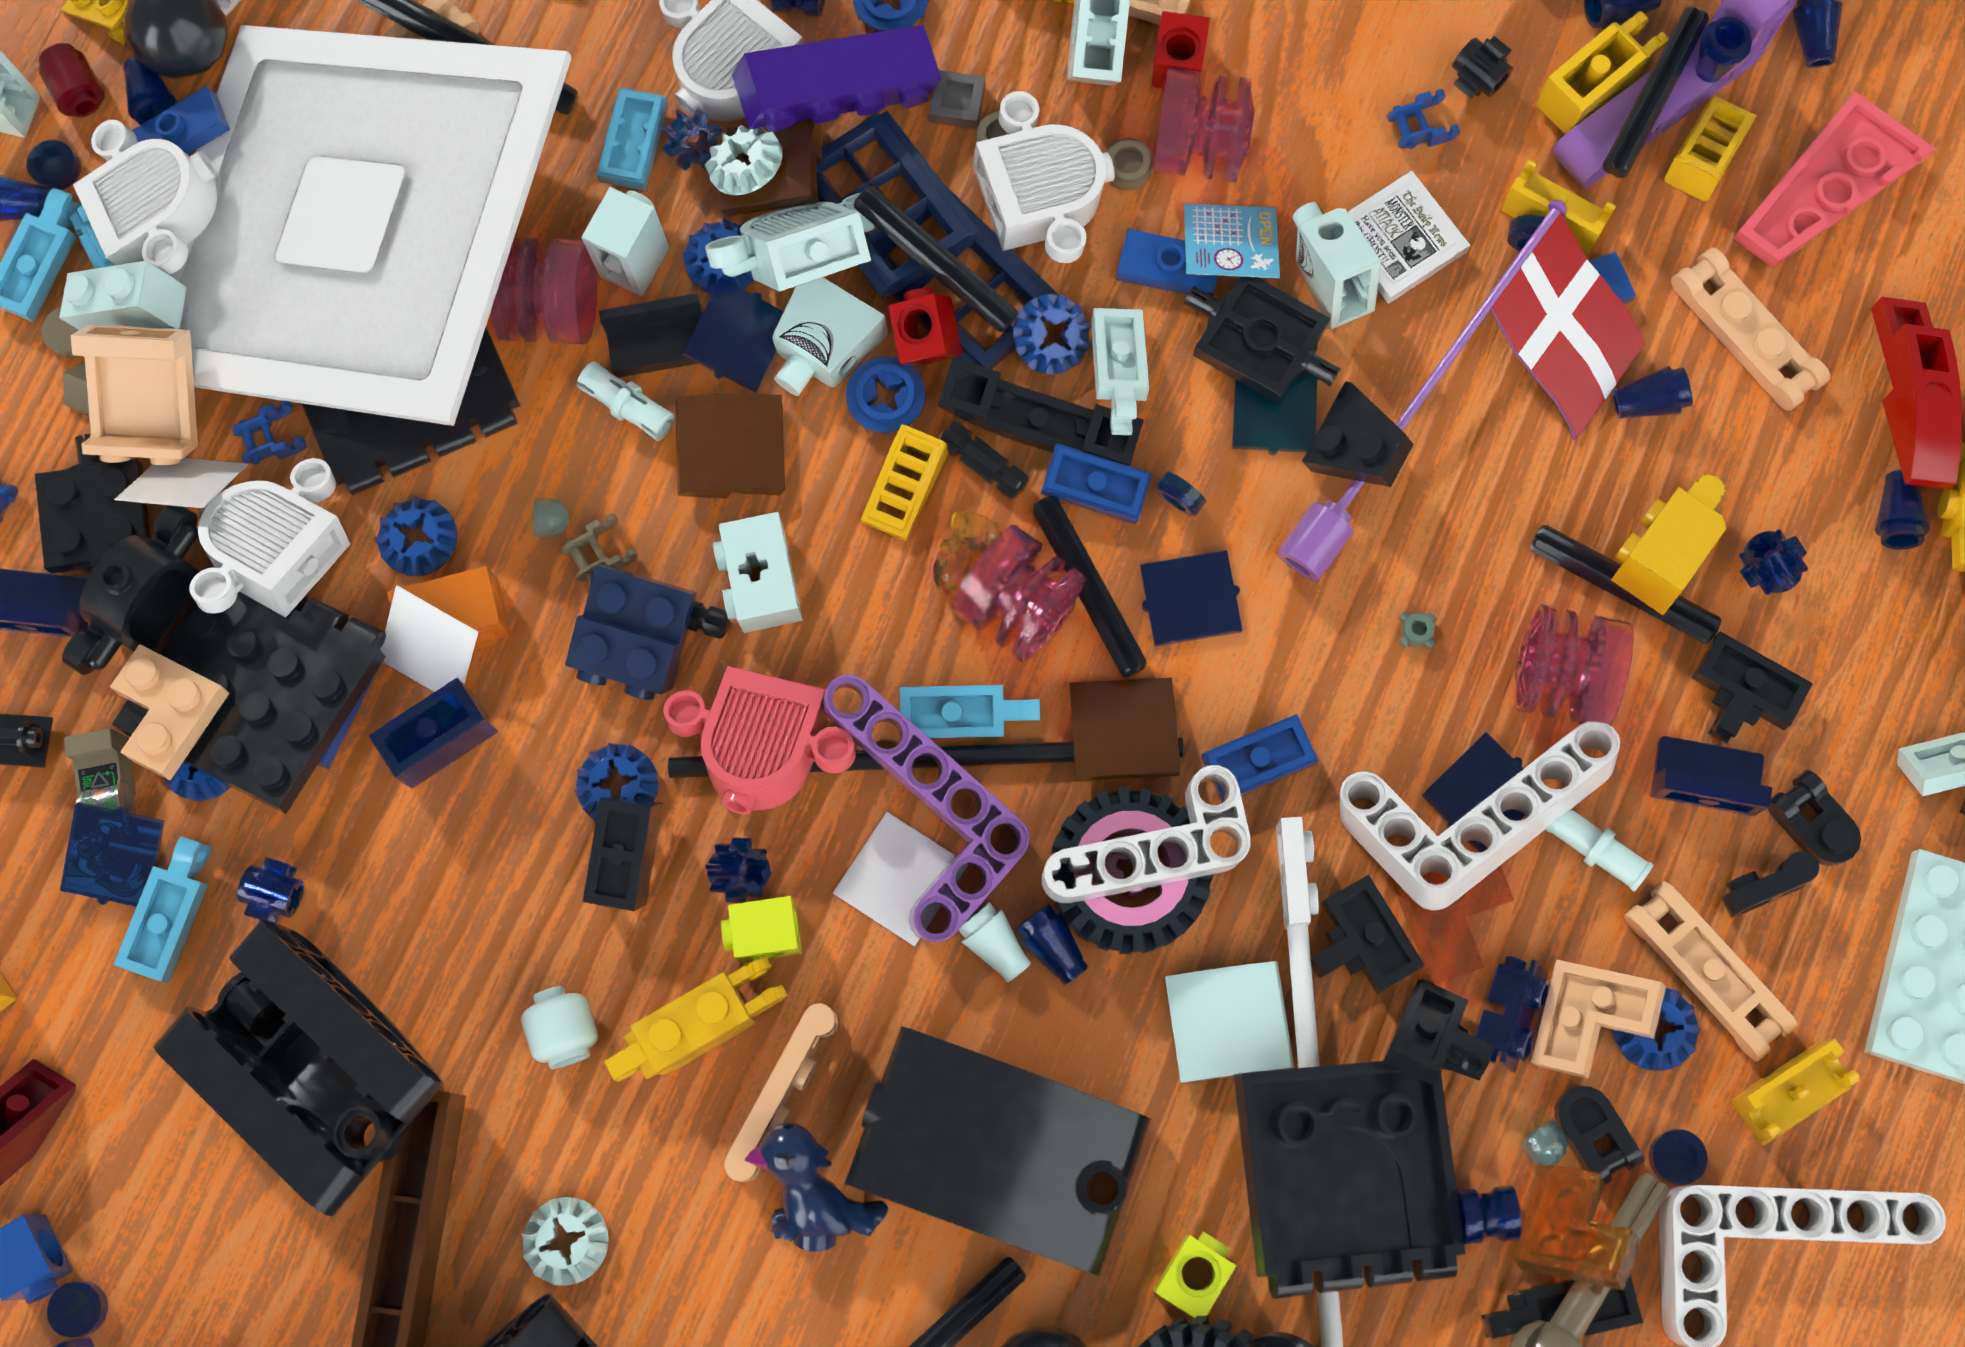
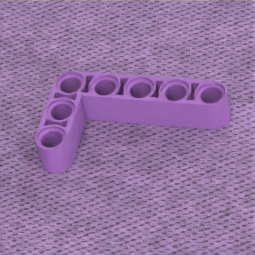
M1723 0L1707 29L1702 33L1643 147L1708 100L1712 94H1716L1748 70L1766 51L1797 0ZM1652 70L1572 128L1551 150V154L1583 189L1590 187L1608 174L1603 169V162Z
M846 674L838 676L830 682L824 693L823 708L830 721L837 727L847 730L857 745L968 842L914 903L909 914L911 930L917 937L929 942L948 940L960 929L1025 854L1030 840L1028 828L1020 818L865 680L856 675ZM843 687L854 689L860 695L861 708L851 714L838 711L832 700L835 691ZM890 722L897 727L900 741L895 748L883 749L873 741L872 729L877 723ZM926 756L936 762L939 773L934 783L922 784L914 778L911 767L915 758ZM961 790L968 791L976 798L977 811L971 819H961L952 811L951 798L955 792ZM997 825H1005L1015 833L1016 845L1009 854H1001L995 851L991 845V832ZM964 864H972L977 867L982 875V884L979 890L973 894L961 891L956 884V873ZM931 903L941 905L948 915L946 927L936 934L926 931L920 920L923 909Z

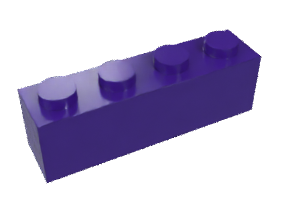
M924 25L744 53L732 73L749 130L767 127L768 131L784 130L797 121L812 119L813 123L816 124L826 123L836 119L840 114L857 111L859 116L871 115L882 110L885 106L901 104L902 108L916 107L929 99L928 95L942 79Z

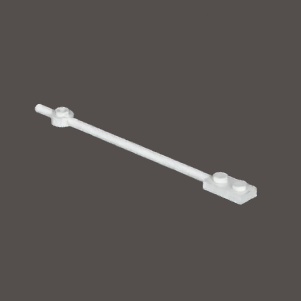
M1302 817L1280 818L1275 828L1284 930H1287L1298 1068L1320 1066L1308 925L1311 922L1310 915L1318 914V892L1316 883H1307L1306 862H1313L1314 860L1313 837L1311 831H1303ZM1317 1291L1321 1347H1344L1339 1291L1319 1293Z

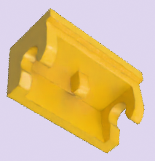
M1528 159L1520 176L1516 178L1500 211L1526 225H1540L1542 221L1537 219L1544 220L1550 211L1548 207L1550 202L1554 200L1564 202L1567 207L1564 218L1587 257L1614 212L1616 205L1608 201L1602 209L1535 173L1534 171L1538 163Z
M1836 1039L1814 1043L1730 1099V1102L1761 1146H1765L1849 1090L1852 1085L1859 1081V1075L1856 1071L1851 1070L1848 1072L1839 1062L1838 1057L1843 1054L1844 1050Z

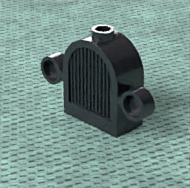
M169 505L158 516L154 525V536L152 539L144 535L129 536L114 545L100 559L88 577L80 599V614L83 620L89 623V627L79 631L67 643L62 655V661L65 665L81 675H87L94 670L105 668L121 645H124L133 652L139 644L158 654L161 652L195 601L190 593V583L200 571L183 560V557L198 538V529L196 527L198 518L194 512L183 506Z

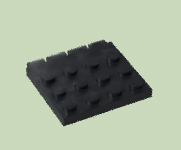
M487 326L484 330L454 426L302 403L325 462L329 465L336 483L340 485L345 482L352 496L385 482L380 469L383 465L387 464L390 473L395 478L431 462L426 450L427 446L433 444L438 456L441 458L477 442L471 428L479 424L485 438L517 425L518 423L512 410L521 406Z
M241 592L237 593L234 604L220 613L204 612L194 601L159 654L221 685L229 695L183 763L287 814L386 658L380 650L385 642L386 633L355 617L349 620L348 614L314 598L307 601V595L286 618ZM128 700L112 725L120 732L131 737L149 710Z
M1383 1061L1233 1074L1257 1277L1268 1278L1269 1292L1272 1298L1312 1294L1314 1288L1313 1277L1315 1288L1319 1293L1360 1289L1363 1287L1364 1279L1368 1287L1410 1283L1413 1280V1276L1419 1282L1456 1277L1458 1271L1456 1255L1466 1253L1441 1072L1434 1086Z

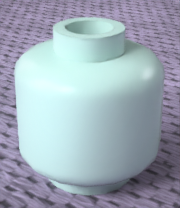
M564 986L548 988L533 995L535 1004L527 1008L521 1017L522 1028L532 1058L538 1062L548 1063L549 1069H558L590 1057L589 1048L597 1042L598 1031L587 998L580 993L566 994Z

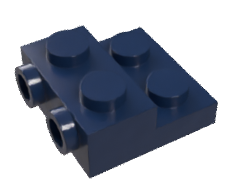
M604 564L595 565L584 613L577 616L565 666L578 669L576 678L586 683L606 685L607 679L626 684L624 692L640 699L653 700L655 693L662 695L672 690L697 592Z

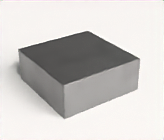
M939 70L942 79L934 88L929 113L930 123L977 129L986 87L985 77Z

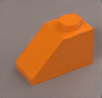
M487 566L403 587L404 590L478 631L474 650L493 647L498 643V638L511 635L499 581ZM395 590L387 592L388 600L391 604Z

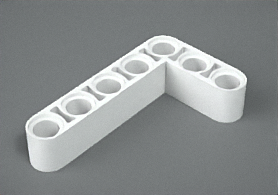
M1597 720L1587 721L1579 725L1439 836L1419 818L1383 779L1374 773L1366 771L1356 772L1348 776L1342 783L1340 789V820L1345 829L1418 905L1429 910H1442L1459 899L1552 825L1561 815L1568 812L1606 782L1613 774L1621 744L1619 734L1609 724ZM1586 748L1598 749L1604 754V757L1592 758L1584 754L1582 750ZM1553 778L1563 782L1566 787L1563 789H1552L1544 785L1542 781ZM1365 798L1373 801L1376 805L1370 809H1359L1351 803L1357 799ZM1515 809L1524 813L1527 818L1521 821H1514L1505 817L1502 812ZM1392 835H1403L1410 839L1411 843L1406 846L1397 847L1391 845L1386 839ZM1475 840L1486 845L1488 849L1483 852L1474 853L1468 851L1462 844ZM1428 872H1438L1443 874L1448 881L1443 884L1433 885L1426 882L1422 876Z
M1709 1185L1673 1187L1659 1208L1661 1310L1664 1332L1672 1342L1683 1347H1716L1724 1339L1727 1329L1724 1237L1927 1244L1940 1238L1945 1230L1946 1217L1944 1210L1937 1200L1921 1193ZM1688 1195L1697 1200L1701 1210L1700 1218L1692 1226L1683 1220L1680 1213L1681 1202ZM1744 1197L1752 1203L1755 1210L1754 1221L1747 1228L1740 1224L1735 1213L1736 1205ZM1798 1200L1805 1203L1810 1214L1809 1222L1803 1229L1798 1228L1791 1217L1792 1206ZM1853 1202L1857 1203L1864 1213V1223L1858 1231L1851 1228L1846 1216L1847 1209ZM1909 1204L1915 1208L1919 1216L1918 1227L1912 1233L1906 1229L1902 1220L1903 1211ZM1691 1251L1699 1256L1703 1266L1701 1275L1694 1282L1689 1281L1682 1271V1261L1686 1254ZM1696 1308L1703 1316L1704 1329L1698 1337L1692 1339L1686 1333L1683 1323L1687 1312Z

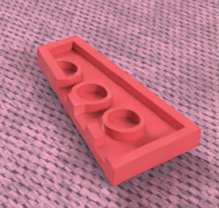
M1855 91L1742 226L1733 240L1774 268L1929 158L1936 148Z

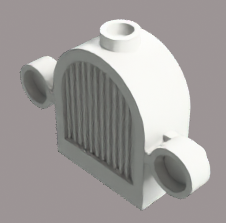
M659 0L664 20L673 27L683 28L673 47V65L681 88L674 95V99L692 117L699 113L706 118L716 121H735L745 118L732 78V73L744 53L804 44L801 35L758 0H711L701 11L698 0Z
M1016 91L1009 93L1003 98L999 111L1000 126L1009 134L976 142L973 170L1002 251L1045 240V250L1053 260L1060 263L1074 262L1083 253L1086 243V232L1083 227L1093 218L1098 209L1104 183L1114 181L1115 173L1112 159L1108 152L1102 153L1089 136L1075 128L1055 124L1036 127L1039 115L1037 100L1026 92Z
M108 120L101 123L92 135L91 145L93 150L108 162L73 184L105 257L115 265L147 260L167 274L177 272L187 261V244L196 239L205 230L215 212L217 188L213 178L218 175L216 168L200 150L189 156L177 145L167 140L149 139L137 143L136 135L121 122Z
M310 458L298 463L290 474V481L293 485L291 490L268 481L243 482L222 491L202 508L198 536L203 549L214 568L200 571L190 583V593L202 611L207 613L223 612L234 604L237 593L241 592L286 618L349 547L350 542L338 517L317 505L319 502L330 497L336 487V480L325 461Z

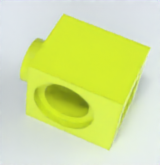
M791 896L728 905L729 919L721 920L723 945L726 952L733 951L734 958L740 963L752 962L764 956L767 959L803 954L796 902Z
M1202 1232L1198 1240L1190 1235H1186L1152 1291L1193 1318L1207 1316L1237 1266L1226 1259L1231 1249L1205 1232ZM1194 1257L1205 1259L1212 1271L1210 1282L1204 1288L1198 1290L1187 1287L1182 1278L1183 1266Z

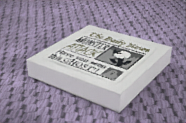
M1413 171L1408 172L1348 211L1381 260L1377 290L1388 304L1467 253L1470 248L1468 241Z

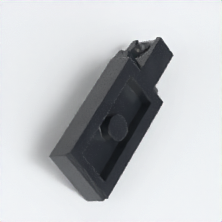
M1623 1267L1583 1336L1643 1323L1629 1267ZM1578 1277L1518 1290L1519 1293L1507 1295L1509 1309L1481 1315L1486 1337L1495 1339L1516 1334L1524 1325L1538 1320L1550 1322Z

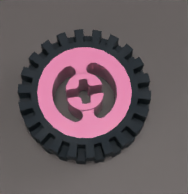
M1122 787L1113 793H1107L1106 790L1096 794L1095 798L1089 802L1085 800L1076 808V811L1071 816L1068 815L1058 835L1055 837L1051 856L1063 849L1107 841L1118 836L1137 835L1190 824L1188 812L1184 806L1180 809L1173 804V798L1165 794L1162 797L1154 795L1151 789L1141 788L1140 791H1130V787ZM1174 843L1159 845L1158 849L1163 855L1166 867L1179 868L1183 866L1185 855L1178 845ZM1121 853L1108 855L1105 858L1107 872L1114 878L1123 879L1124 872L1116 869V865L1125 866L1128 857ZM1088 858L1090 864L1087 870L1075 873L1069 871L1067 864H1061L1058 874L1053 877L1054 881H1063L1066 889H1073L1076 878L1092 874L1091 884L1096 885L1093 877L1094 858ZM1213 874L1152 886L1158 890L1159 897L1152 903L1141 907L1119 906L1104 896L1074 903H1059L1056 901L1054 903L1063 915L1062 919L1069 927L1072 926L1078 932L1080 938L1086 942L1089 940L1098 945L1097 948L1105 951L1109 949L1120 951L1119 954H1131L1132 952L1147 953L1174 942L1176 938L1184 934L1191 927L1208 900ZM1147 888L1129 891L1128 897L1138 896Z

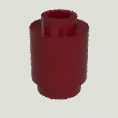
M67 43L54 44L46 48L39 56V74L59 112L71 117H87L96 112L104 100L105 93L85 55Z

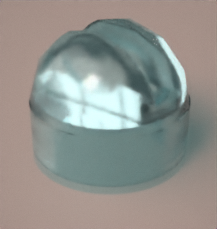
M535 497L533 537L552 538L562 534L569 523L566 507L560 501L551 498Z
M1550 1119L1529 1133L1518 1144L1533 1162L1547 1167L1557 1164L1567 1152L1568 1141L1555 1120Z

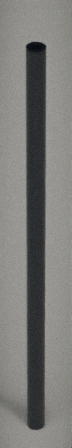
M1178 737L1179 758H1183L1182 737ZM1073 741L940 747L960 766L1074 762ZM855 750V760L845 771L884 770V768L864 750ZM703 756L669 757L668 759L669 778L709 776ZM920 756L914 759L911 768L938 767V765L930 757ZM813 762L810 772H825L815 762Z

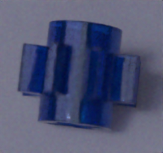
M700 108L695 111L693 117L687 116L683 111L677 109V119L671 125H662L661 127L668 134L669 143L665 144L662 150L669 157L678 155L677 165L685 171L690 167L691 162L698 163L706 170L704 164L711 159L709 148L717 146L715 136L720 135L723 129L716 123L706 125L708 114ZM699 135L696 143L688 142L685 144L688 136L697 137Z
M1781 530L1776 532L1765 531L1752 537L1746 544L1744 552L1739 554L1740 559L1745 565L1740 570V573L1750 588L1760 585L1766 595H1769L1771 592H1786L1795 587L1802 577V572L1808 570L1802 559L1807 552L1797 536L1786 539Z
M733 838L731 844L716 843L714 845L716 852L711 856L708 864L705 865L708 879L712 884L710 891L725 893V900L729 903H745L747 896L761 897L763 895L762 888L767 884L769 877L772 875L769 861L766 858L768 851L766 849L752 848L751 838Z
M269 857L265 858L263 868L250 865L242 875L237 889V900L248 904L244 915L257 920L267 919L274 923H277L279 915L287 918L293 916L301 903L304 893V882L294 878L297 867Z

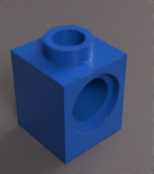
M22 1215L0 1228V1298L2 1301L25 1299L27 1304L37 1302L55 1292L59 1288L56 1281L73 1271L46 1215Z

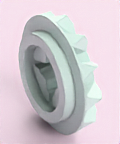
M740 125L736 134L732 136L722 133L723 143L709 148L711 159L704 164L710 181L716 189L729 195L748 194L763 187L774 177L782 161V148L773 132H767L764 128L748 130ZM743 152L749 156L748 160L751 163L749 166L745 162L741 163V161L736 159L739 153Z
M573 1197L551 1199L531 1213L526 1228L521 1233L523 1238L522 1257L533 1270L534 1276L553 1285H572L584 1281L598 1270L606 1256L609 1240L606 1223L599 1211L584 1200ZM556 1219H558L560 1225H563L566 1232L581 1233L585 1231L586 1235L578 1238V1241L571 1245L572 1254L569 1256L572 1264H570L569 1258L565 1257L562 1250L544 1249V1246L549 1245L550 1241L557 1238L556 1228H558Z

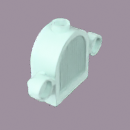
M858 193L845 198L839 204L812 202L767 212L744 223L740 227L741 236H730L715 240L707 244L705 250L711 268H721L722 272L729 277L751 271L754 280L780 292L871 261L864 233L873 230L875 225L854 208L853 204L860 195Z

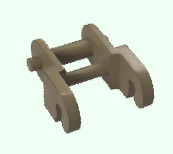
M614 513L608 514L605 517V522L597 519L585 526L588 531L587 533L574 540L573 538L566 541L567 544L562 547V554L564 556L571 554L580 570L575 576L577 581L587 580L591 582L595 565L604 564L622 569L637 559L638 554L633 548L625 552V557L617 554L609 559L598 544L597 536L618 523V518ZM588 545H591L599 559L590 565L581 549Z

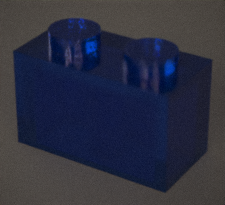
M457 677L368 736L394 777L413 789L498 733V730L472 690Z

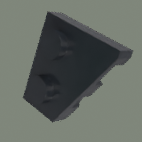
M1345 381L1302 462L1311 472L1391 487L1414 444L1352 382Z

